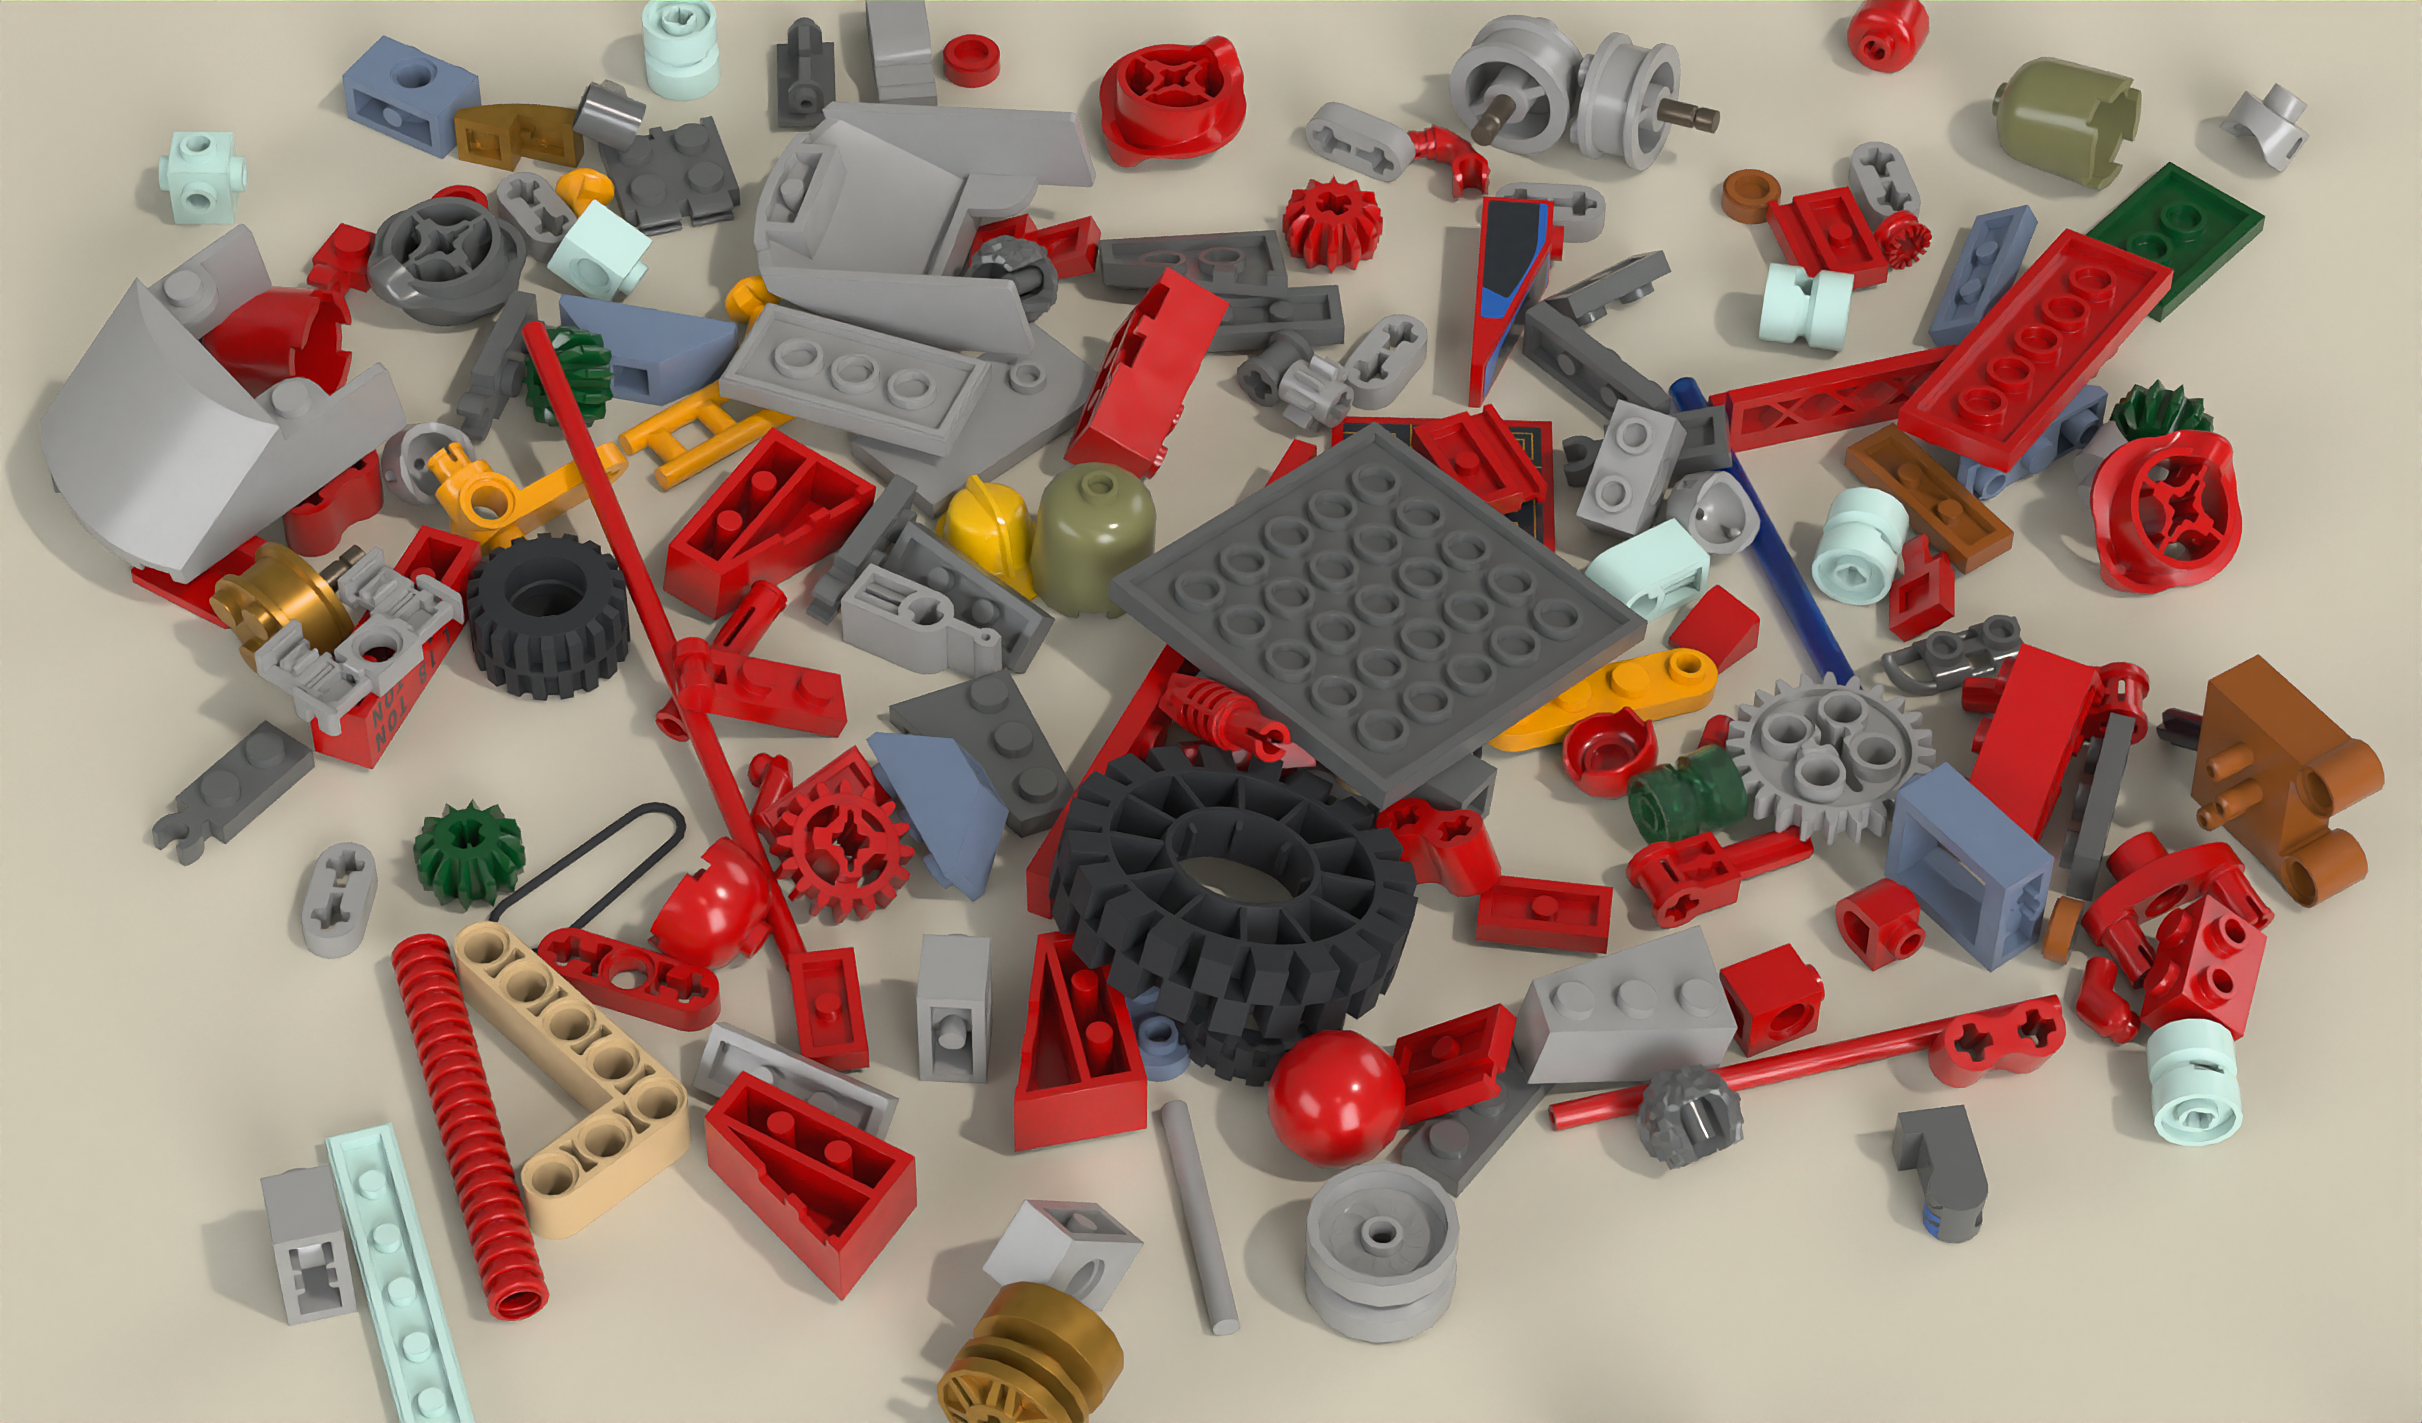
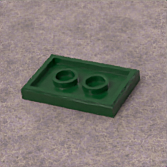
M2169 161L2090 230L2086 236L2174 269L2171 289L2148 314L2149 317L2161 323L2263 231L2265 215Z

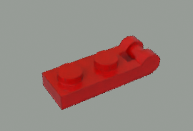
M699 637L683 638L672 647L673 667L681 675L676 681L677 699L683 708L835 738L839 737L848 722L840 674L710 649L709 644Z

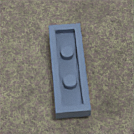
M2028 204L1976 216L1928 332L1937 348L1952 344L1958 346L2013 286L2038 224Z

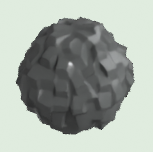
M1003 235L983 243L981 248L971 257L972 264L966 271L965 277L1012 280L1016 285L1028 323L1038 320L1044 312L1049 311L1050 307L1057 300V270L1054 268L1051 259L1047 257L1048 250L1036 244L1035 241H1028L1022 238L1015 239L1011 236Z
M1684 1064L1677 1069L1658 1071L1651 1078L1650 1085L1643 1092V1102L1638 1106L1639 1115L1636 1122L1640 1130V1140L1650 1157L1657 1158L1660 1162H1666L1670 1170L1679 1169L1692 1162L1699 1161L1698 1159L1717 1152V1149L1721 1151L1732 1144L1735 1145L1744 1139L1742 1129L1744 1119L1741 1113L1740 1095L1729 1089L1728 1084L1721 1078L1720 1074L1705 1070L1701 1064L1692 1066Z

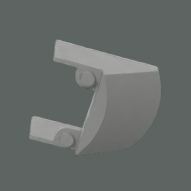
M832 101L823 108L825 120L809 134L799 131L782 152L771 170L758 202L753 236L757 249L758 267L767 291L824 318L943 350L1031 354L1035 341L1015 283L1008 279L959 276L982 217L1001 218L1017 215L1030 205L1039 185L1093 186L1096 172L1078 116L1073 112L836 101Z
M244 224L237 225L149 288L136 277L40 419L42 445L49 470L65 503L84 529L102 546L130 565L141 570L148 566L170 573L173 581L188 584L407 425V420L389 371L379 362L331 396L310 379L296 377L285 379L273 385L254 399L198 341L202 336L220 325L234 310L255 296L265 293L272 286L254 236Z

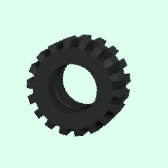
M551 532L537 533L538 538L526 540L522 536L511 540V547L507 549L498 546L489 553L490 562H479L473 570L474 580L468 581L466 590L472 648L480 671H487L488 680L496 687L507 684L509 694L521 697L525 692L531 693L533 700L547 701L548 695H560L562 700L574 697V691L583 689L588 693L599 687L598 679L600 677L610 679L618 671L617 662L625 661L629 652L628 642H630L626 584L623 571L618 570L616 559L610 553L601 554L600 545L591 540L583 544L578 543V536L564 533L562 538H552Z

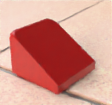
M1716 584L1705 593L1671 634L1668 644L1674 649L1689 648L1702 652L1714 662L1719 675L1757 648L1760 618L1753 610Z

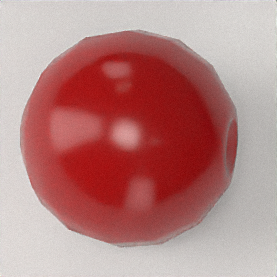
M1323 1030L1299 1040L1278 1061L1268 1084L1267 1113L1277 1138L1300 1157L1321 1169H1349L1374 1159L1394 1140L1405 1115L1406 1085L1396 1060L1362 1034L1353 1030Z

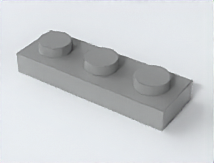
M727 1022L713 1024L692 1086L720 1098L738 1075L745 1071L883 1141L900 1099Z

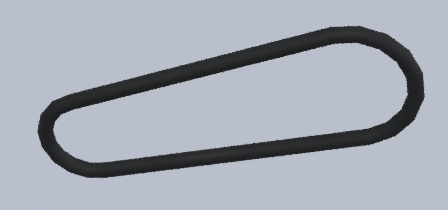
M660 802L645 803L632 809L503 899L491 912L489 921L498 922L500 916L507 908L637 817L654 811L670 815L676 821L677 828L675 834L570 926V928L582 929L678 845L684 838L687 827L684 816L677 808ZM538 948L531 949L538 955Z

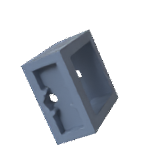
M1947 762L1942 763L1925 775L1917 774L1909 778L1900 787L1895 796V810L1891 834L1888 839L1889 847L1884 876L1894 880L1899 885L1906 886L1915 896L1918 904L1921 906L1920 909L1991 973L2039 941L2055 858ZM1941 843L1942 845H1944L1952 854H1954L1962 863H1964L1972 872H1974L1982 881H1984L1986 885L1984 886L1976 877H1974L1966 868H1964L1939 844Z

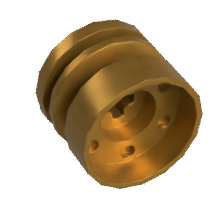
M1026 1281L1007 1284L998 1292L973 1329L974 1338L969 1339L954 1358L955 1361L938 1382V1402L950 1423H1089V1414H1092L1103 1402L1124 1369V1352L1114 1332L1094 1311L1073 1296L1044 1284Z

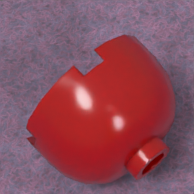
M725 836L718 839L701 856L711 866L707 870L704 868L699 869L693 876L687 873L677 885L650 929V932L654 935L648 939V943L662 954L671 956L686 964L704 966L709 970L727 966L740 953L749 960L752 959L773 931V927L765 922L772 905L771 883L762 865L748 851Z

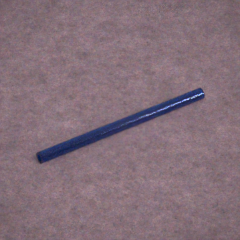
M1683 377L1676 380L1668 390V394L1671 396V400L1678 413L1710 407L1696 380L1692 377ZM1731 447L1732 467L1711 471H1725L1731 474L1749 496L1761 520L1760 528L1750 547L1822 681H1824L1827 672H1833L1837 685L1846 686L1855 673Z

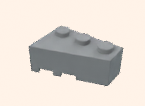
M1698 925L1533 979L1516 1016L1517 1020L1512 1039L1527 1084L1648 1081L1658 1071L1677 1069L1684 1064L1688 1066L1701 1064L1705 1070L1719 1068L1738 1027L1702 929Z

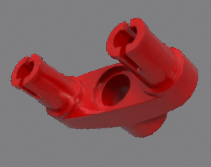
M2144 832L2124 842L2109 856L2106 861V868L2117 883L2090 906L2081 919L2080 925L2097 947H2104L2129 980L2130 986L2136 990L2143 988V978H2146L2148 972L2153 967L2157 952L2139 925L2206 894L2220 902L2260 932L2272 922L2275 914L2265 905L2243 874L2245 865L2228 843L2213 842L2169 854L2153 832Z

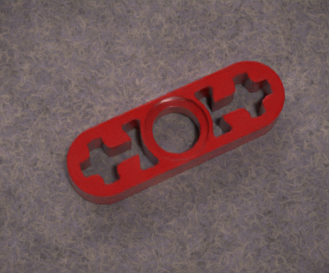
M570 927L550 932L541 940L538 946V956L594 1005L685 1032L703 1030L712 1025L720 1015L719 981L716 975L704 966L686 964L668 955ZM571 956H575V957H579V958H580V960H578V959H571V960L569 961V959L571 958ZM567 961H569L566 966H561L557 964V962L566 963ZM626 970H636L647 976L646 981L642 985L632 989L619 988L611 982L614 976ZM592 973H596L598 976L593 977ZM661 982H666L667 986H663L660 984ZM692 993L701 994V997L693 996L688 1003H682L679 1001V999L687 1000L692 995Z

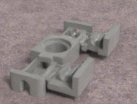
M377 546L337 580L340 601L352 609L360 605L371 612L370 618L334 650L336 662L333 661V655L328 652L320 656L318 649L309 650L310 641L303 638L301 622L296 619H292L254 653L258 675L291 694L294 700L296 715L306 722H310L314 717L318 718L319 729L330 736H337L342 733L340 718L370 692L382 697L424 659L422 644L451 619L461 624L464 622L462 597L458 592L425 574L416 577V590L413 581L385 565L383 550ZM375 647H388L396 652L393 657L383 662H370L362 657L365 652Z

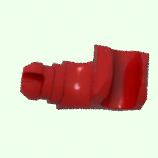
M1434 124L1429 128H1424V131L1411 130L1407 132L1415 146L1416 153L1413 161L1427 158V160H1435V163H1445L1452 167L1453 198H1461L1463 190L1466 188H1476L1482 192V195H1488L1489 175L1491 172L1488 161L1472 147L1470 142L1447 128Z

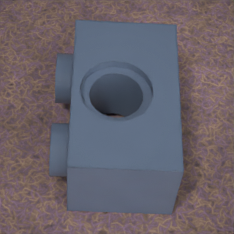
M384 35L342 75L348 119L442 160L457 146L454 116L457 110L482 106L478 75Z

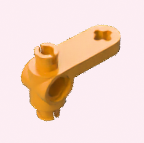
M459 442L448 445V450L451 452L449 455L442 448L426 464L430 472H433L441 483V486L435 493V497L450 517L451 533L480 542L481 557L489 555L498 546L505 549L511 547V540L524 536L528 540L525 536L526 534L589 499L574 460L522 490H519L506 476L495 473L486 460L471 462ZM608 442L596 447V450L609 481L613 484L627 470L629 462L614 442ZM479 506L489 508L496 513L498 519H484L477 515L473 508Z

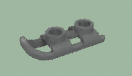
M1993 615L1982 623L1970 626L1968 630L1957 633L1937 631L1932 633L1927 639L1913 642L1912 646L1884 653L1880 658V664L1890 681L1900 690L1913 695H1934L1962 687V683L1967 677H1997L2007 656L2016 658L2021 644L2024 642L2020 637L2021 629L2015 616ZM1983 653L1988 655L1991 660L1989 665L1971 669L1967 658ZM1923 659L1934 678L1933 681L1929 682L1917 681L1907 676L1899 666Z

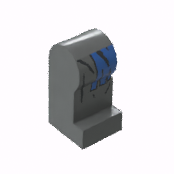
M1964 1104L1898 1113L1892 1152L1898 1171L1917 1169L1925 1195L1923 1223L1926 1229L1935 1238L1947 1243H1962L1971 1240L1979 1233L1982 1226V1209L1988 1197V1182Z

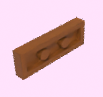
M1891 423L1846 448L1844 465L1869 488L1888 493L1903 504L1909 515V525L1920 535L1925 533L1928 536L1929 543L1937 551H1945L1949 556L1950 562L1964 575L2012 548L2014 531L1907 434L1896 429V424Z

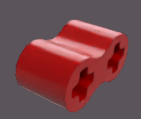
M376 449L282 515L286 542L292 551L303 557L326 555L337 547L342 534L349 526L375 516L382 509L384 493L379 457Z
M1406 798L1398 800L1381 811L1376 819V829L1389 827L1404 847L1400 861L1412 863L1417 885L1437 883L1446 887L1449 893L1457 897H1471L1489 890L1498 882L1501 876V865L1484 821L1478 812L1470 809L1439 811L1432 808L1427 801L1421 798Z
M2040 999L2026 1000L2018 1004L2010 1013L2001 1017H1986L1977 1013H1965L1956 1017L1931 1043L1928 1052L1929 1067L1938 1080L1953 1088H1966L1976 1083L1984 1074L1993 1070H2007L2016 1074H2028L2039 1069L2063 1045L2066 1036L2065 1021L2059 1010L2051 1003ZM2021 1028L2025 1036L2035 1035L2038 1039V1044L2035 1046L2032 1038H2021L2018 1030ZM1958 1041L1962 1049L1974 1050L1976 1057L1973 1060L1968 1052H1957L1955 1044Z

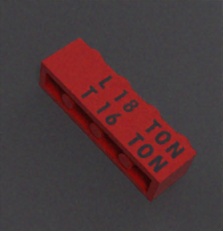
M426 525L421 526L393 570L413 581L416 590V577L425 574L458 592L462 597L464 622L461 624L454 619L448 621L422 644L424 659L386 694L379 697L370 692L341 717V734L330 736L319 729L318 718L314 717L310 724L315 752L373 770L469 620L466 590L468 581L474 580L473 570L479 562H482L480 542ZM366 610L352 633L370 618L371 611ZM375 647L365 652L362 657L370 662H383L393 657L396 652L388 647Z

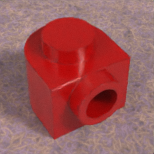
M1882 878L1839 900L1836 904L1835 918L1842 938L1848 947L1873 972L1897 959L1904 960L1911 957L1920 949L1926 938V932L1918 925L1921 906L1906 886L1899 885L1892 879Z

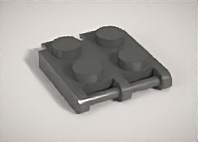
M712 116L700 118V124L688 123L677 129L664 132L661 126L649 128V135L635 136L627 153L598 142L600 156L607 176L614 185V195L622 218L633 227H638L639 231L644 235L652 236L681 230L683 227L680 220L686 216H690L694 227L734 219L733 207L741 205L740 189Z

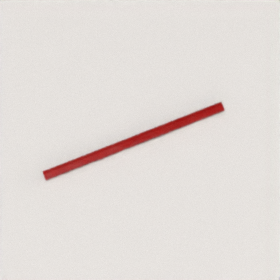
M2056 994L2034 998L2051 1003L2062 1015V1006ZM2024 1001L1970 1013H1977L1986 1017H2001L2010 1013L2018 1004ZM1961 1015L1707 1071L1720 1074L1721 1078L1728 1084L1729 1089L1736 1092L1930 1049V1045L1935 1038L1956 1017ZM1650 1083L1551 1104L1548 1107L1552 1128L1554 1131L1639 1113L1638 1106L1643 1102V1092Z

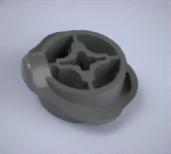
M439 197L420 202L407 210L400 211L382 223L375 236V244L367 263L366 274L370 287L380 299L390 305L402 308L413 319L433 326H457L477 320L505 306L512 290H518L519 279L526 262L527 248L523 236L515 226L508 221L494 217L481 204L461 197Z

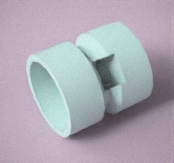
M651 0L647 3L641 18L645 46L646 76L649 87L655 94L676 101L696 100L708 95L717 87L721 77L715 6L709 0Z
M1771 262L1764 295L1759 339L1792 344L1799 336L1806 338L1809 347L1843 351L1854 274L1821 270L1813 278L1808 277L1804 267Z
M1867 487L1847 489L1836 495L1830 506L1823 528L1824 535L1819 542L1812 564V577L1820 590L1830 598L1844 604L1858 606L1874 604L1885 598L1891 588L1898 565V556L1902 551L1909 528V515L1903 504L1888 493Z
M2183 1019L2170 1022L2157 1029L2148 1039L2146 1053L2149 1079L2153 1086L2151 1092L2153 1119L2158 1134L2167 1141L2182 1146H2205L2219 1143L2231 1137L2241 1127L2243 1119L2240 1086L2236 1079L2238 1069L2235 1044L2231 1032L2220 1023L2207 1019Z

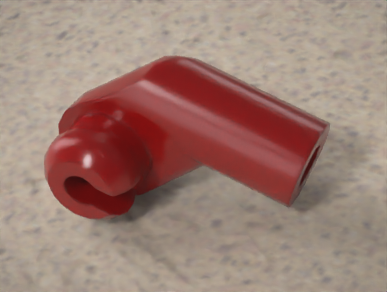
M764 752L753 757L747 776L750 783L760 789L749 813L751 818L793 789V766L788 758L780 754L772 757ZM754 824L757 833L761 834L756 825Z

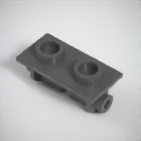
M802 17L795 20L789 27L787 32L788 44H777L778 127L819 125L825 120L822 109L832 101H836L834 42H822L820 27L812 19Z

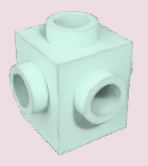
M173 132L169 156L160 157L159 185L161 191H170L175 224H234L239 192H245L247 187V162L245 156H236L233 132Z

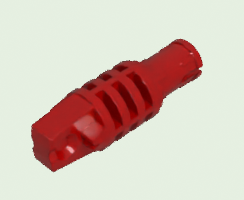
M1172 673L1168 681L1167 690L1162 695L1158 707L1187 732L1224 751L1231 750V752H1236L1244 749L1264 762L1272 763L1285 755L1287 751L1271 744V741L1275 738L1290 745V732L1287 726L1261 715L1256 702L1213 679Z

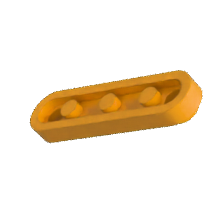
M1676 648L1609 663L1487 743L1502 751L1519 752L1563 742L1564 737L1576 721L1598 712L1616 713L1625 706L1631 707L1643 721L1648 719L1656 721L1695 712L1705 708L1712 701L1718 680V670L1708 656L1689 648Z

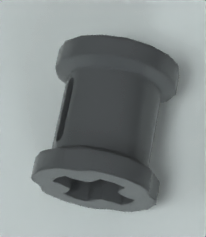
M1284 328L1277 330L1268 340V347L1258 357H1250L1237 368L1239 384L1254 402L1261 406L1272 407L1281 400L1278 390L1286 371L1298 360L1303 359L1310 363L1313 355H1315L1309 343L1298 333Z

